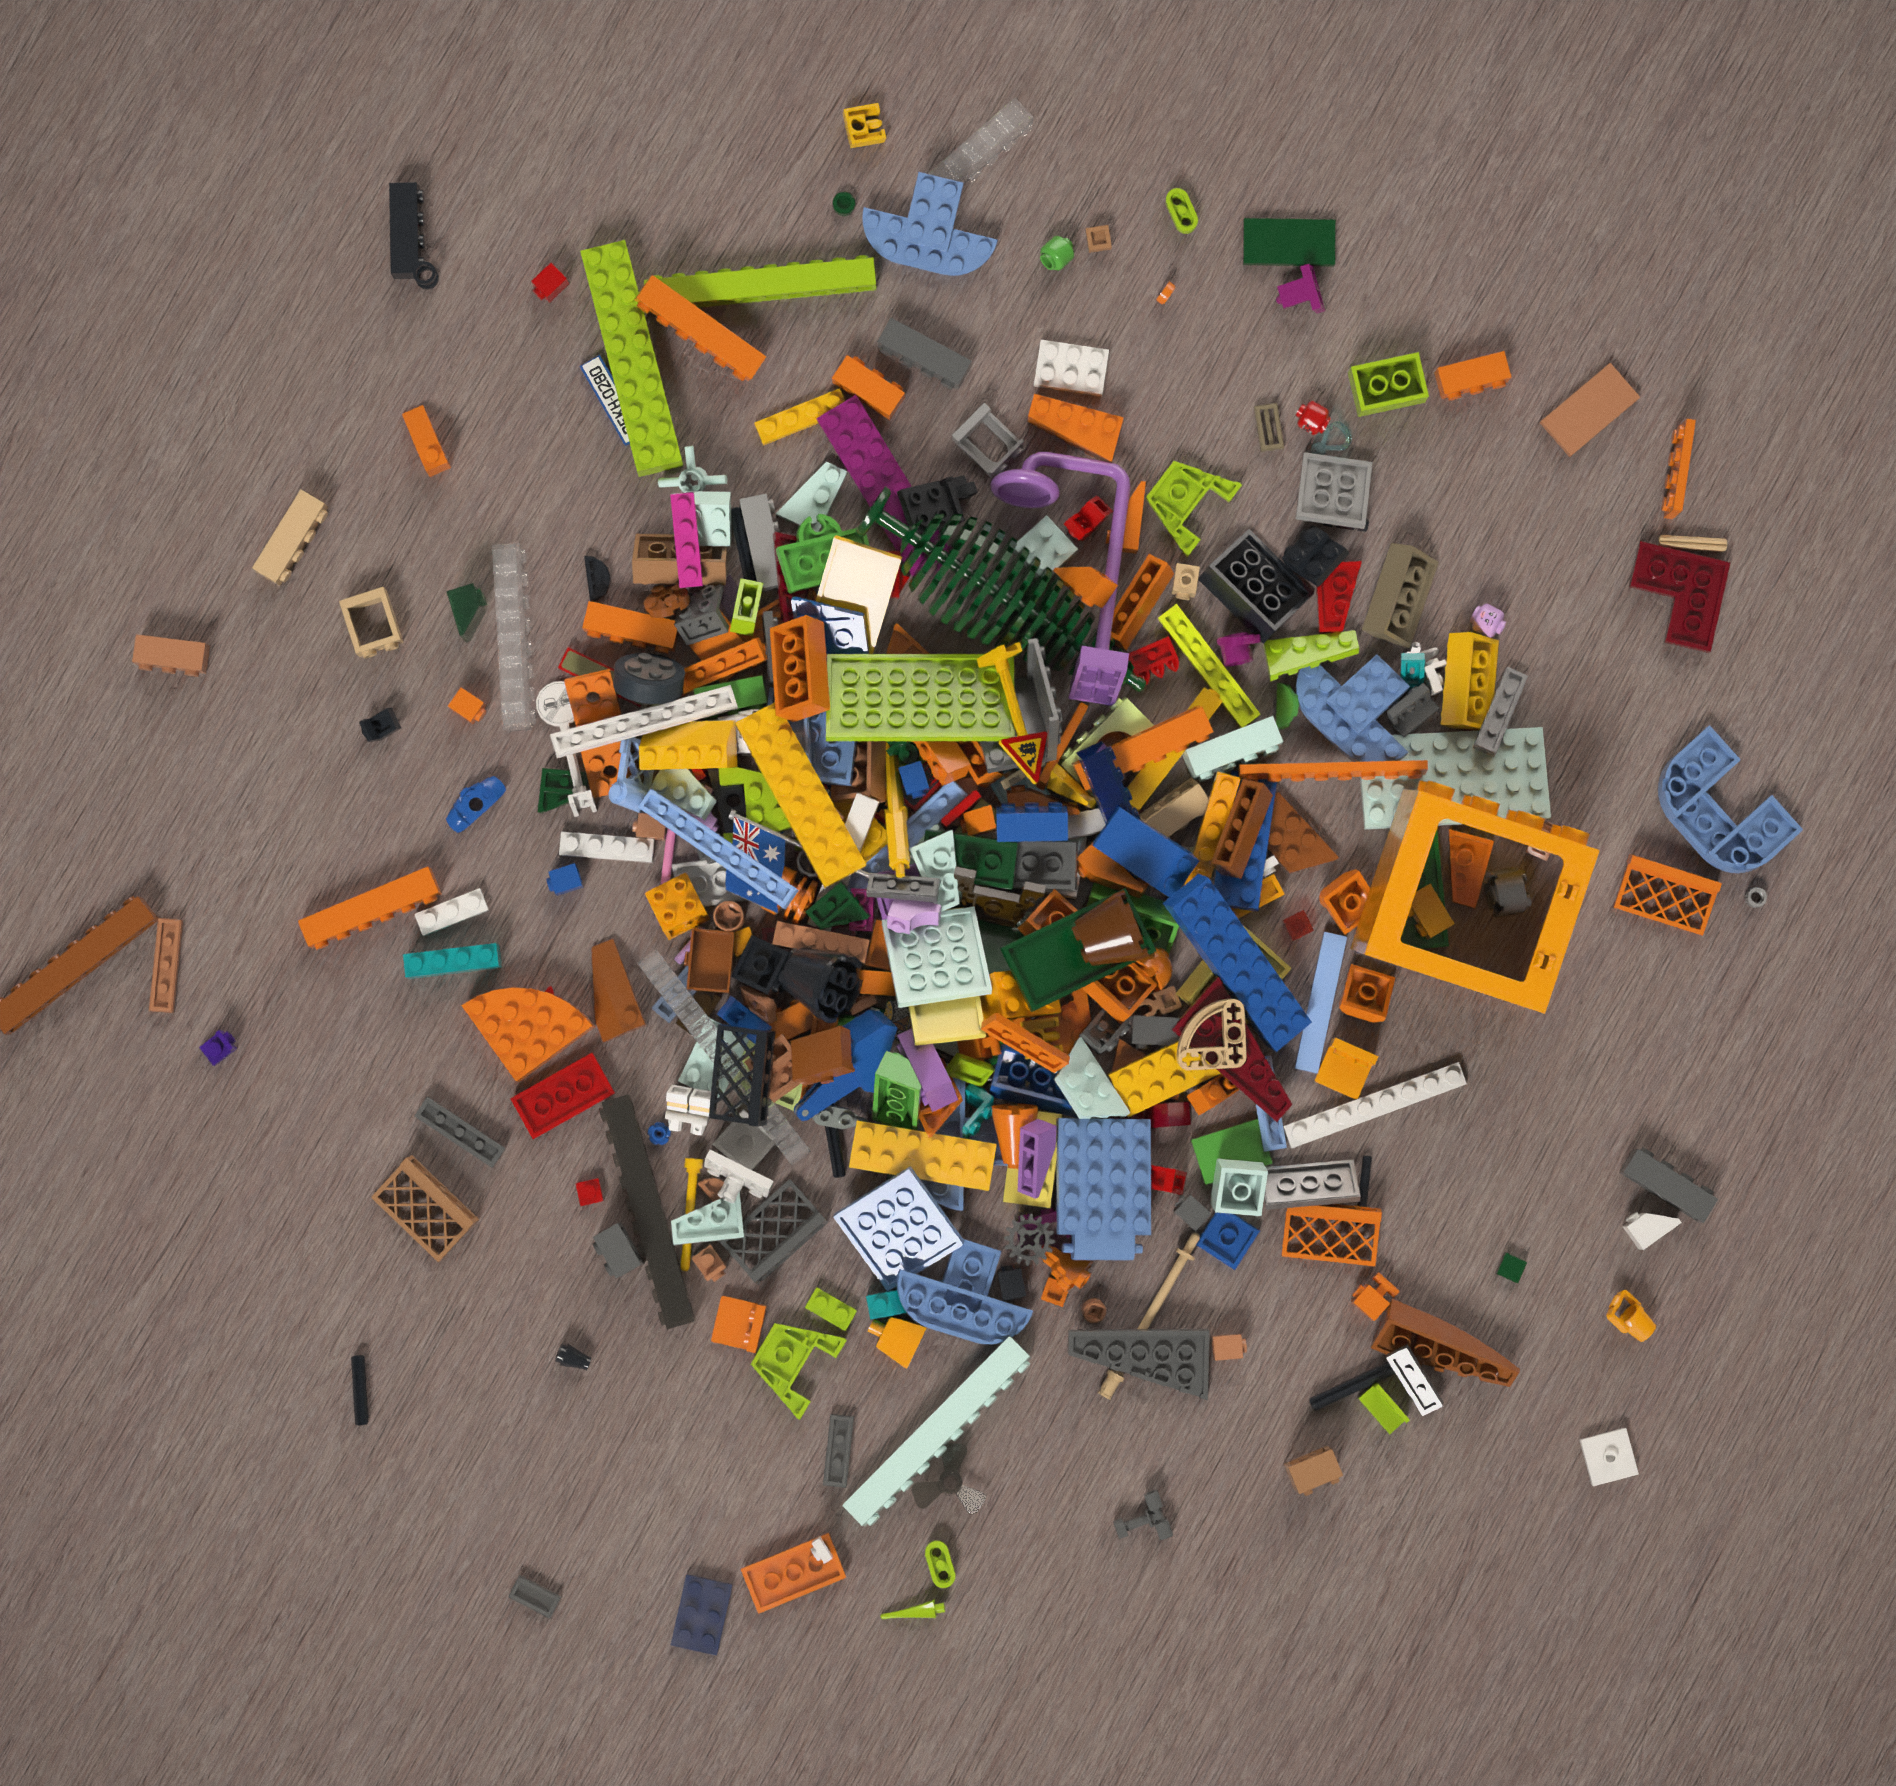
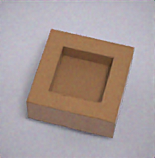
M1108 225L1085 229L1089 253L1112 249Z

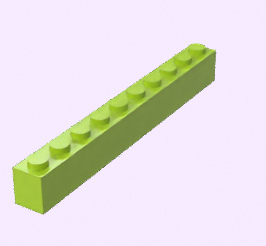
M859 255L852 260L838 257L832 259L831 262L811 260L809 264L789 262L786 266L777 267L776 264H767L759 269L746 266L740 268L739 271L720 269L717 271L718 273L697 271L695 275L685 276L684 273L672 274V277L663 278L661 275H654L698 308L876 290L874 258H869L867 255Z

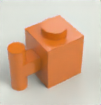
M986 1033L985 1038L957 1041L960 1054L983 1062L986 1059L993 1058L992 1056L1002 1054L999 1040Z
M1379 1272L1372 1278L1379 1284L1376 1289L1372 1288L1369 1284H1366L1364 1287L1359 1285L1352 1293L1354 1298L1351 1302L1372 1321H1375L1390 1305L1383 1298L1385 1293L1387 1292L1394 1298L1400 1292Z

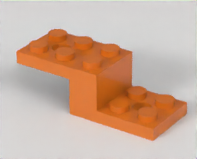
M610 669L564 679L576 727L622 715L617 694L613 688ZM589 692H596L600 697L596 702H590L586 699V696ZM621 741L581 752L593 798L609 795L610 787L617 782L621 753H619ZM612 765L617 771L614 775H606L603 771L604 768ZM629 767L627 768L626 778L632 775Z

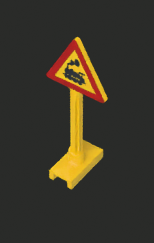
M1020 642L1006 649L1005 645H1000L977 658L979 668L995 665L996 671L1001 678L1017 737L1000 740L999 745L1030 781L1036 784L1039 782L1047 732L1027 734L1009 672L1011 668L1008 661L1009 658L1022 652Z

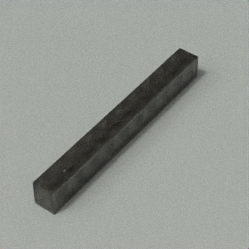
M628 1094L601 1102L603 1108H599L602 1121H607L609 1130L606 1131V1136L609 1144H614L616 1153L612 1154L615 1166H620L622 1175L619 1176L622 1190L627 1189L629 1198L625 1199L628 1211H633L635 1221H632L635 1235L640 1234L642 1241L641 1244H638L642 1258L646 1257L648 1266L645 1267L648 1280L653 1279L655 1289H652V1295L655 1303L659 1302L661 1312H658L661 1325H666L667 1329L694 1322L696 1319L631 1095Z

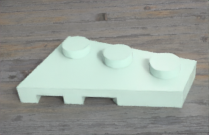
M953 829L909 848L922 877L940 878L937 902L933 903L941 905V912L960 904L957 888L958 882L957 879H954L956 858Z

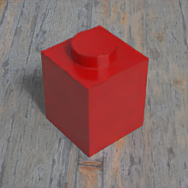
M552 263L546 266L531 281L534 287L533 293L541 301L545 298L549 303L569 285L567 278Z

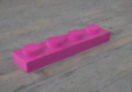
M694 492L670 494L679 588L703 586Z

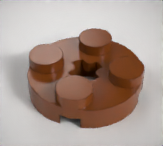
M679 583L667 587L658 585L651 589L652 594L644 600L643 604L647 614L649 613L651 617L664 618L674 615L673 610L679 607L681 611L689 605L691 598L686 587L679 588Z

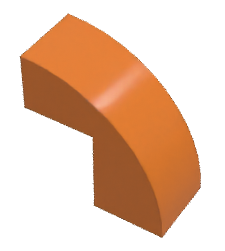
M860 970L859 979L863 980L859 994L896 996L891 972Z

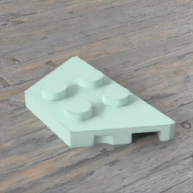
M1080 1037L1073 1044L1074 1046L1069 1054V1064L1058 1071L1054 1078L1055 1082L1079 1119H1090L1091 1117L1108 1118L1109 1116L1126 1117L1130 1114V1111L1082 1037Z

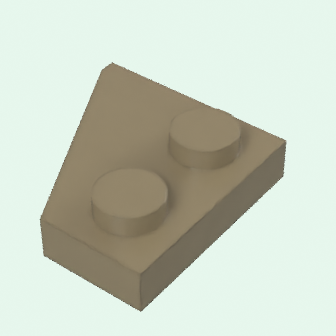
M1046 762L1042 763L1041 768L1046 765ZM1013 768L1004 774L1006 779L1000 783L1006 790L1027 776L1021 769L1017 771L1016 768Z

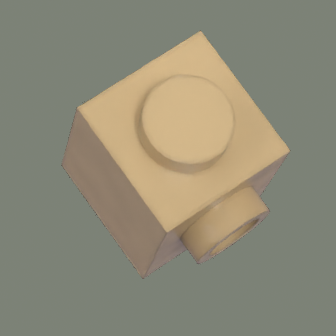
M1177 563L1171 594L1176 595V598L1181 600H1190V597L1194 598L1200 566Z

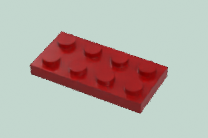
M592 1052L510 1099L534 1140L616 1093Z

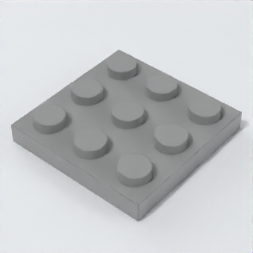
M1304 452L1295 519L1364 529L1373 462Z

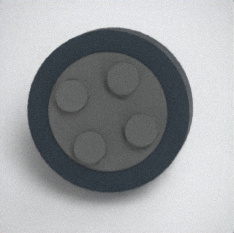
M651 653L629 654L619 658L615 663L613 688L621 696L642 703L641 709L650 707V704L669 703L680 698L683 693L685 670L675 660L662 655Z

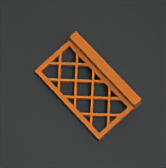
M1629 854L1627 866L1613 907L1703 936L1722 883ZM1631 869L1639 871L1644 881L1633 887L1628 879ZM1645 874L1651 875L1652 877L1647 879ZM1656 878L1663 879L1667 888L1654 893L1649 882ZM1667 881L1674 882V884L1669 886ZM1626 884L1629 886L1627 890H1625ZM1647 884L1652 895L1640 901L1634 889ZM1678 885H1683L1689 895L1677 900L1671 889ZM1690 888L1696 889L1697 891L1692 893ZM1631 891L1637 903L1629 907L1620 905L1622 896ZM1669 891L1674 902L1662 908L1657 896ZM1701 892L1709 893L1708 903L1699 907L1694 896ZM1654 898L1659 910L1651 914L1646 913L1642 904ZM1691 898L1696 909L1684 915L1679 903ZM1676 905L1682 917L1674 921L1668 920L1664 911ZM1639 906L1640 909H1641V911L1636 910V909H1633V908ZM1697 912L1702 919L1699 929L1690 927L1686 919ZM1661 913L1662 916H1663V918L1658 917V916H1655V915ZM1684 920L1686 925L1680 924L1678 922Z
M1345 1204L1286 1208L1281 1256L1375 1266L1382 1218L1381 1208ZM1291 1215L1301 1216L1306 1224L1295 1231L1290 1225ZM1306 1217H1311L1312 1219L1308 1221ZM1318 1218L1325 1219L1330 1225L1320 1234L1311 1225ZM1341 1221H1348L1353 1229L1342 1237L1335 1226ZM1352 1222H1358L1359 1224L1355 1226ZM1365 1223L1375 1224L1374 1233L1365 1239L1358 1229ZM1309 1226L1316 1237L1305 1244L1298 1234ZM1290 1229L1293 1234L1288 1237ZM1333 1229L1340 1239L1329 1247L1322 1236ZM1356 1231L1363 1242L1352 1249L1345 1239ZM1296 1236L1303 1247L1297 1252L1287 1251L1288 1242ZM1320 1239L1327 1249L1321 1254H1314L1309 1246ZM1373 1239V1244L1371 1246L1369 1241ZM1343 1241L1350 1252L1344 1257H1338L1332 1249ZM1366 1244L1372 1251L1371 1260L1360 1259L1356 1251Z

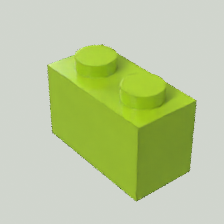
M740 578L730 632L753 636L763 583Z

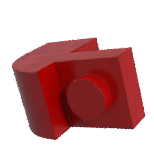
M1097 495L1090 499L1078 513L1068 518L1064 525L1071 536L1079 541H1084L1113 511Z

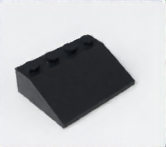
M1250 529L1215 559L1198 578L1253 634H1260L1263 644L1315 594Z

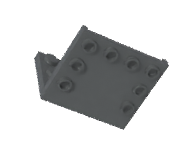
M1034 638L1028 640L1026 677L1014 679V689L1027 734L1047 732L1043 763L1057 759V745L1061 744L1059 733L1062 732L1060 724L1062 713L1060 707L1056 708L1054 701H1057L1055 688L1050 687L1049 684L1051 673L1049 666L1045 667L1043 660H1046L1044 647H1039L1038 639ZM979 741L987 773L1018 768V765L999 745V741Z

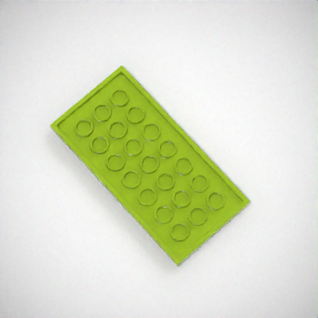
M827 654L830 710L826 711V741H1000L1015 737V727L1001 678L996 671L995 665L981 668L978 666L977 658L984 654ZM1014 657L1008 659L1011 668L1009 672L1014 686Z

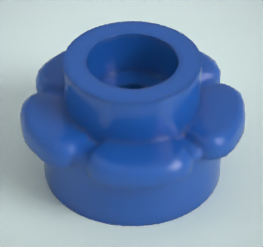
M656 1122L654 1126L652 1125L648 1129L649 1140L655 1145H664L669 1141L671 1130L663 1122ZM660 1131L662 1133L661 1136H658L657 1132Z

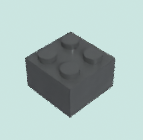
M622 1222L611 1226L593 1237L595 1242L592 1245L599 1256H604L606 1260L604 1267L610 1277L614 1275L615 1278H620L644 1264Z

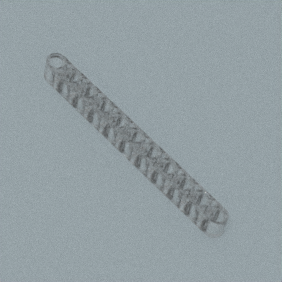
M654 949L637 964L714 1063L717 1027L657 949ZM723 1037V1040H724V1041L726 1042V1044L729 1046L730 1044H729V1043L726 1041V1039ZM732 1048L731 1051L734 1053V1055L737 1057V1059H739L740 1057L736 1054V1052H735V1051L733 1050V1048ZM728 1053L724 1054L721 1058V1063L725 1069L734 1063ZM743 1061L740 1062L742 1066L745 1068V1070L749 1072V1069L746 1067ZM737 1066L729 1072L735 1083L744 1076ZM747 1079L738 1086L745 1096L751 1092V1085ZM769 1098L767 1125L762 1127L793 1166L811 1151L779 1108Z

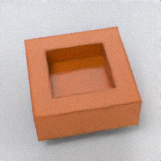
M1048 1277L1040 1299L1063 1307L1068 1292H1065L1057 1284L1058 1280Z

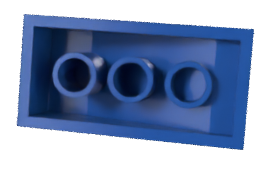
M1119 806L1092 844L1095 848L1168 897H1171L1182 887L1199 862L1190 851Z

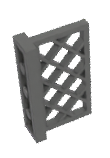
M789 1179L742 1221L744 1228L742 1250H733L728 1244L731 1239L721 1240L720 1243L745 1270L754 1283L759 1285L822 1229L828 1221L792 1180ZM789 1187L796 1192L795 1203L782 1202L783 1193ZM799 1197L804 1201V1203H799ZM769 1205H778V1218H765V1209ZM782 1205L795 1206L794 1219H781ZM798 1206L809 1207L813 1214L807 1220L798 1219ZM752 1220L761 1221L760 1234H747L748 1224ZM765 1221L777 1222L776 1235L764 1234ZM781 1222H794L793 1232L789 1236L780 1235ZM747 1237H760L759 1251L746 1250ZM763 1238H776V1247L772 1251H762ZM737 1253H742V1259L737 1255ZM746 1253L759 1254L758 1264L752 1269L745 1264ZM762 1254H768L762 1259Z

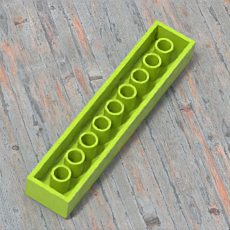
M622 240L581 250L638 477L682 467L683 462L644 311L636 306L638 302L634 300L639 292L626 241Z

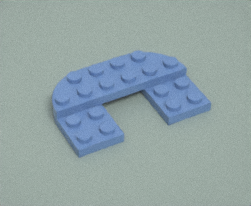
M1709 725L1664 766L1658 782L1660 805L1669 821L1706 862L1719 870L1729 873L1749 872L1771 860L1803 829L1773 795L1769 796L1738 825L1729 818L1706 791L1740 761V758Z

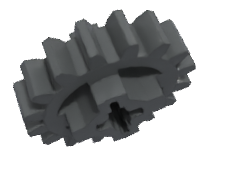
M1033 1214L1029 1215L1028 1220H1025L1024 1216L1020 1215V1222L1012 1220L1014 1227L1006 1228L1010 1235L1004 1236V1239L1009 1241V1244L1004 1247L1005 1249H1012L1010 1257L1018 1256L1017 1263L1024 1259L1026 1266H1029L1030 1260H1033L1037 1265L1039 1264V1257L1044 1260L1047 1259L1044 1254L1046 1251L1052 1253L1053 1250L1049 1248V1244L1055 1243V1240L1050 1239L1049 1236L1054 1231H1047L1046 1228L1049 1226V1223L1041 1224L1042 1217L1039 1216L1035 1221L1033 1220ZM1035 1224L1038 1227L1034 1230H1026L1023 1225ZM1017 1231L1020 1239L1019 1243L1014 1246L1013 1237ZM1038 1232L1033 1239L1035 1242L1033 1246L1027 1244L1020 1248L1024 1244L1025 1238L1023 1236L1025 1234L1031 1236ZM1044 1233L1045 1244L1042 1249L1039 1245V1237ZM1029 1249L1033 1250L1036 1255L1026 1256L1021 1254V1252Z

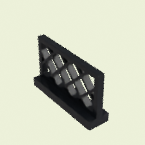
M718 1024L709 1118L744 1123L755 1127L767 1125L776 1031ZM724 1030L731 1031L736 1038L729 1046L723 1040ZM748 1034L756 1035V1044L751 1049L743 1040ZM738 1043L746 1051L739 1059L731 1051ZM726 1053L734 1062L727 1069L721 1063V1058ZM748 1056L754 1062L753 1069L749 1072L740 1063ZM737 1066L744 1076L735 1083L729 1072ZM725 1076L732 1087L723 1093L719 1087V1080ZM747 1079L751 1085V1092L745 1096L738 1086ZM733 1090L742 1099L734 1106L726 1097ZM721 1100L730 1109L724 1115L716 1114L717 1103ZM743 1103L749 1109L748 1118H742L736 1110Z

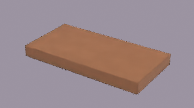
M1609 363L1546 416L1540 424L1564 452L1571 457L1634 404L1640 396L1615 367Z

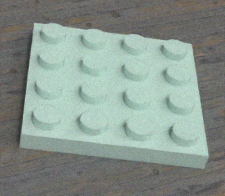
M975 907L942 911L938 926L922 925L914 928L910 935L888 929L887 919L882 920L898 1008L992 994V986Z

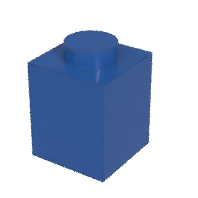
M921 761L899 767L907 797L912 796L913 799L925 796V791L929 790V785Z
M575 863L548 871L550 877L546 878L549 890L550 892L554 891L557 896L584 888L578 866Z

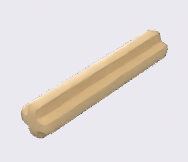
M1660 535L1658 545L1671 549L1724 552L1727 549V540L1721 538Z

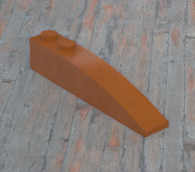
M1394 1299L1391 1300L1390 1305L1383 1313L1371 1344L1372 1349L1386 1355L1408 1344L1421 1367L1423 1364L1435 1367V1371L1444 1372V1369L1458 1372L1457 1375L1462 1377L1478 1376L1480 1381L1507 1387L1512 1385L1520 1373V1369L1470 1334L1433 1315Z

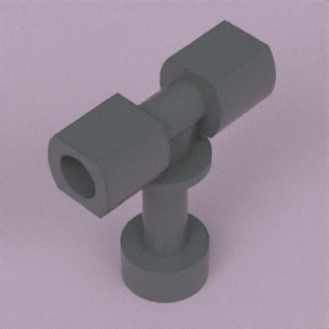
M1157 1489L1143 1494L1148 1509L1144 1510L1145 1515L1123 1522L1122 1518L1113 1521L1119 1539L1127 1537V1531L1149 1524L1150 1528L1155 1526L1160 1540L1174 1536L1168 1519L1164 1518L1161 1509L1163 1505Z

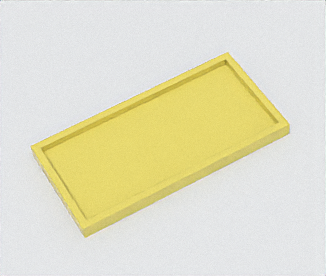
M980 996L909 1006L915 1046L986 1037V1032L981 1030V1024L984 1019Z

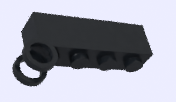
M417 182L389 183L391 275L394 279H415L418 286L422 289H432L438 284L439 275L435 267L430 262L425 261L424 257H421V249H425V237L421 235V226L425 225L424 212H420V204H424V191L420 190ZM431 271L432 276L428 280H420L419 277L422 272Z

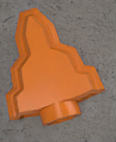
M1049 1246L1053 1251L1052 1253L1046 1251L1044 1254L1047 1259L1042 1260L1051 1267V1274L1058 1280L1057 1284L1065 1292H1068L1074 1286L1081 1289L1091 1276L1088 1269L1093 1264V1261L1072 1260L1071 1253H1063L1056 1247Z

